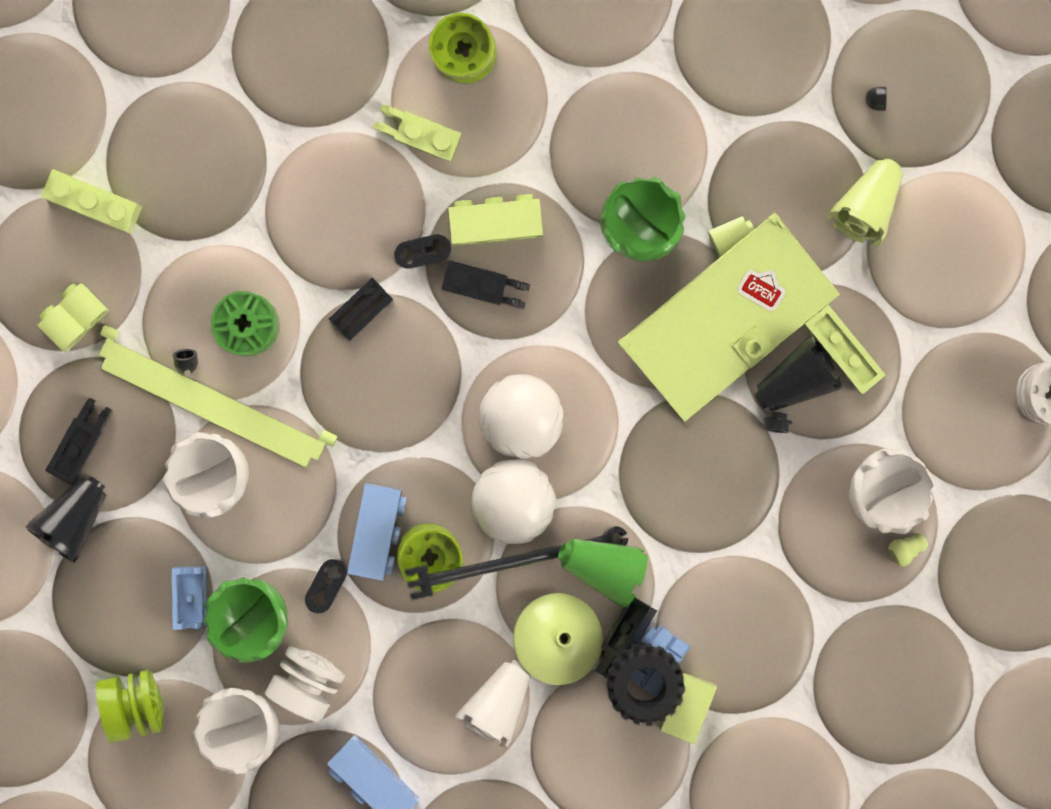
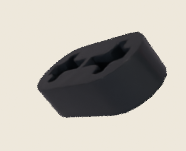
M440 234L425 236L400 243L395 249L394 257L397 264L402 268H418L446 260L451 253V244L445 236ZM435 240H439L440 244H446V249L442 250V256L437 257L435 252L425 254L424 249L432 247ZM405 247H409L411 251L421 250L422 255L412 257L413 262L407 264L405 259L400 260V254L404 253Z
M329 559L320 567L305 596V604L311 612L317 614L324 613L332 606L347 576V567L341 560ZM334 564L338 565V572L342 574L341 578L335 577L330 585L326 584L325 581L329 575L325 571L326 567L332 568ZM322 587L327 589L324 595L327 604H321L317 608L313 605L315 600L311 598V595H317Z

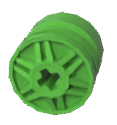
M249 291L234 292L225 296L215 306L211 316V331L216 342L225 351L239 356H257L266 352L276 342L280 331V318L275 307L266 298ZM244 315H247V320L252 322L251 327H246L244 332H241L242 328L237 326V321L243 320Z

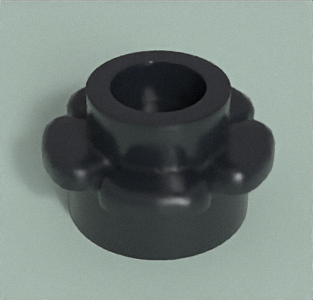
M769 412V417L763 418L765 422L764 430L775 433H788L789 425H792L793 422L787 419L788 414L781 412Z

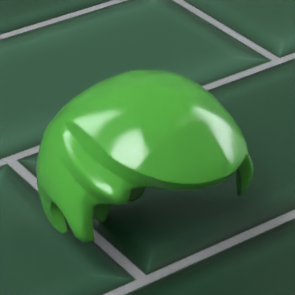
M657 177L650 179L635 178L632 182L623 181L612 189L602 207L600 226L606 243L621 256L640 262L653 261L668 255L678 245L684 232L682 222L685 220V213L682 210L681 195L670 189Z
M241 577L237 580L225 581L221 583L204 604L206 610L204 624L208 627L207 640L209 644L219 650L223 656L236 659L240 663L263 660L270 656L281 644L288 627V611L283 596L274 586L260 579L253 578L249 580L246 577Z

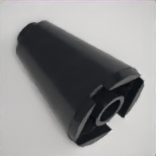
M812 335L806 338L757 385L758 392L754 395L763 409L768 407L773 412L836 392L843 388L839 377L835 379L833 376L834 366L818 341L815 342Z
M92 476L88 480L83 477L80 478L30 520L25 528L49 548L52 547L59 552V555L75 563L81 554L107 496L103 492L105 486Z

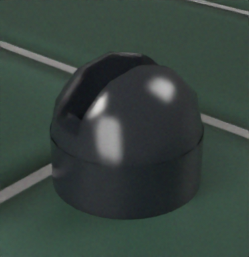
M877 86L867 92L865 100L869 108L875 111H886V86Z
M183 349L173 354L175 369L181 374H185L184 371L190 370V373H193L198 366L197 352L192 349Z

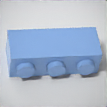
M365 483L347 574L381 581L385 579L386 574H392L395 557L389 555L391 545L398 544L401 528L396 527L395 524L397 514L403 515L406 504V497L401 496L402 490Z
M355 734L327 763L330 767L328 772L339 783L345 781L352 788L350 791L351 795L362 805L366 802L373 809H412L419 801L420 797Z

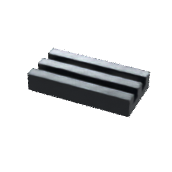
M372 277L329 320L351 341L394 299ZM374 287L376 291L347 319L340 323L338 319L366 292ZM382 295L384 300L349 332L346 328Z

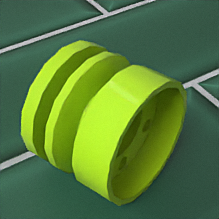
M457 12L445 16L436 23L429 38L428 48L433 62L446 78L455 83L471 84L481 81L490 74L496 63L498 50L495 39L485 23L472 14ZM462 45L470 48L468 50L470 54L468 57L459 54Z
M423 523L412 527L403 535L397 547L398 565L403 578L407 582L419 580L418 574L405 576L404 570L427 565L428 574L463 567V554L456 538L448 529L437 524ZM426 549H431L432 553L437 554V556L432 557V563H427L425 558H421V556L426 554ZM455 581L431 586L432 592L436 593L447 589ZM420 586L413 587V588H415V589L421 591V587H420Z
M150 669L140 672V682L135 673L128 674V688L126 689L119 676L97 681L96 697L102 727L109 743L131 739L132 724L136 725L141 736L148 735L149 726L153 733L163 731L164 707L162 696Z

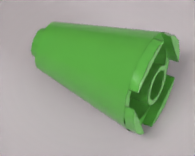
M571 539L568 543H563L558 554L562 568L622 607L628 606L635 598L636 594L631 592L635 584L641 586L648 561L647 555L643 554L645 550L639 547Z

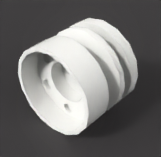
M1051 362L1036 363L1026 369L1019 378L1015 391L1017 405L1022 414L1032 422L1051 426V395L1050 398H1046L1045 394L1051 389Z
M289 646L285 655L296 663L286 660L281 661L280 666L290 675L288 678L274 675L265 695L283 708L308 720L321 723L331 704L321 695V692L336 694L338 688L328 679L342 683L345 674L324 657L309 650H301Z

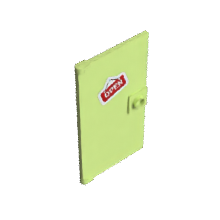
M774 212L631 332L621 338L618 343L685 422L748 369L766 357L776 346L839 296L840 293Z

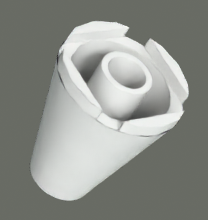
M512 660L511 664L504 662L458 711L455 719L457 721L465 719L463 726L491 743L494 738L499 741L501 740L502 742L499 746L507 749L514 734L531 678L530 675L527 674L518 661Z

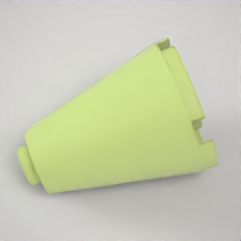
M891 159L877 160L832 207L828 218L830 220L834 217L836 220L834 227L857 242L863 243L865 239L873 241L870 246L881 245L886 237L903 177L900 166Z

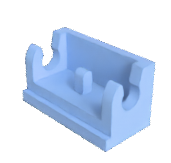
M206 566L172 568L173 630H183L185 628L202 629L207 627L204 624L206 614L204 604L207 601Z

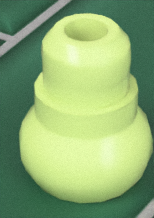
M917 533L910 538L906 537L891 541L888 551L898 567H905L920 552L927 549L928 542L922 534Z

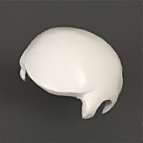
M527 374L510 375L501 382H495L480 404L479 424L483 430V435L492 447L502 455L519 457L524 460L531 457H541L554 446L562 433L563 407L560 405L559 397L548 383L535 376Z
M195 432L171 447V455L165 463L167 473L163 478V485L171 496V500L179 508L185 510L188 515L214 518L232 509L241 499L247 487L249 467L243 452L229 439H222L218 434L209 435L203 432Z
M882 449L867 457L854 473L849 490L850 504L856 516L872 529L878 528L882 533L907 534L911 528L929 517L928 509L934 499L930 492L935 485L932 474L926 469L925 464L917 457L909 454L908 451Z
M505 459L495 463L493 467L482 473L481 479L475 484L473 489L471 506L476 523L488 537L505 544H523L532 541L546 530L553 518L556 495L552 485L548 482L547 474L538 469L536 463L524 459Z
M227 688L203 700V708L196 715L198 724L193 730V739L199 747V753L202 757L211 762L214 769L238 775L255 770L271 756L279 736V721L273 707L262 696L255 695L250 690Z

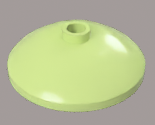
M554 593L533 600L521 612L514 627L513 645L519 663L529 675L546 684L565 685L582 679L596 665L602 651L603 633L597 615L584 601L569 594ZM562 633H565L568 637V641L564 645L559 640Z

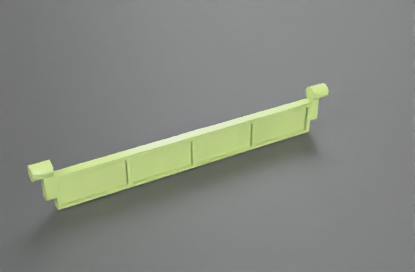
M106 324L102 328L100 335L107 338L99 353L100 356L105 358L101 367L102 370L306 468L311 458L319 460L326 444L333 447L338 436L326 430L322 432L319 440L115 342L119 330Z

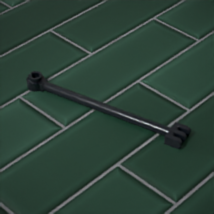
M615 526L605 530L602 536L584 540L617 544L613 539L614 534L618 533L620 536H624L627 532L623 528ZM622 538L621 542L617 545L626 546L628 538ZM562 545L428 574L427 565L404 570L405 576L418 574L419 580L407 582L408 588L421 587V592H413L410 594L411 600L433 596L431 586L558 558Z

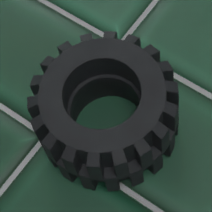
M645 643V646L635 644L629 650L625 648L620 652L618 658H614L612 666L608 670L607 690L609 700L612 702L615 711H619L621 717L625 720H633V724L640 725V722H643L650 726L658 720L662 723L666 721L665 717L669 714L672 717L676 713V707L680 706L683 701L682 696L683 693L685 694V685L681 667L675 660V657L670 652H666L661 646L654 647L650 643ZM640 668L655 669L660 672L664 679L662 692L651 700L636 699L628 691V678L634 671Z

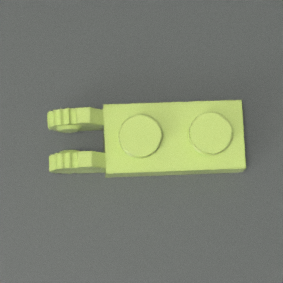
M382 104L380 111L383 114L402 121L398 131L382 122H375L373 129L394 137L395 141L445 161H452L462 133L405 111L404 113Z

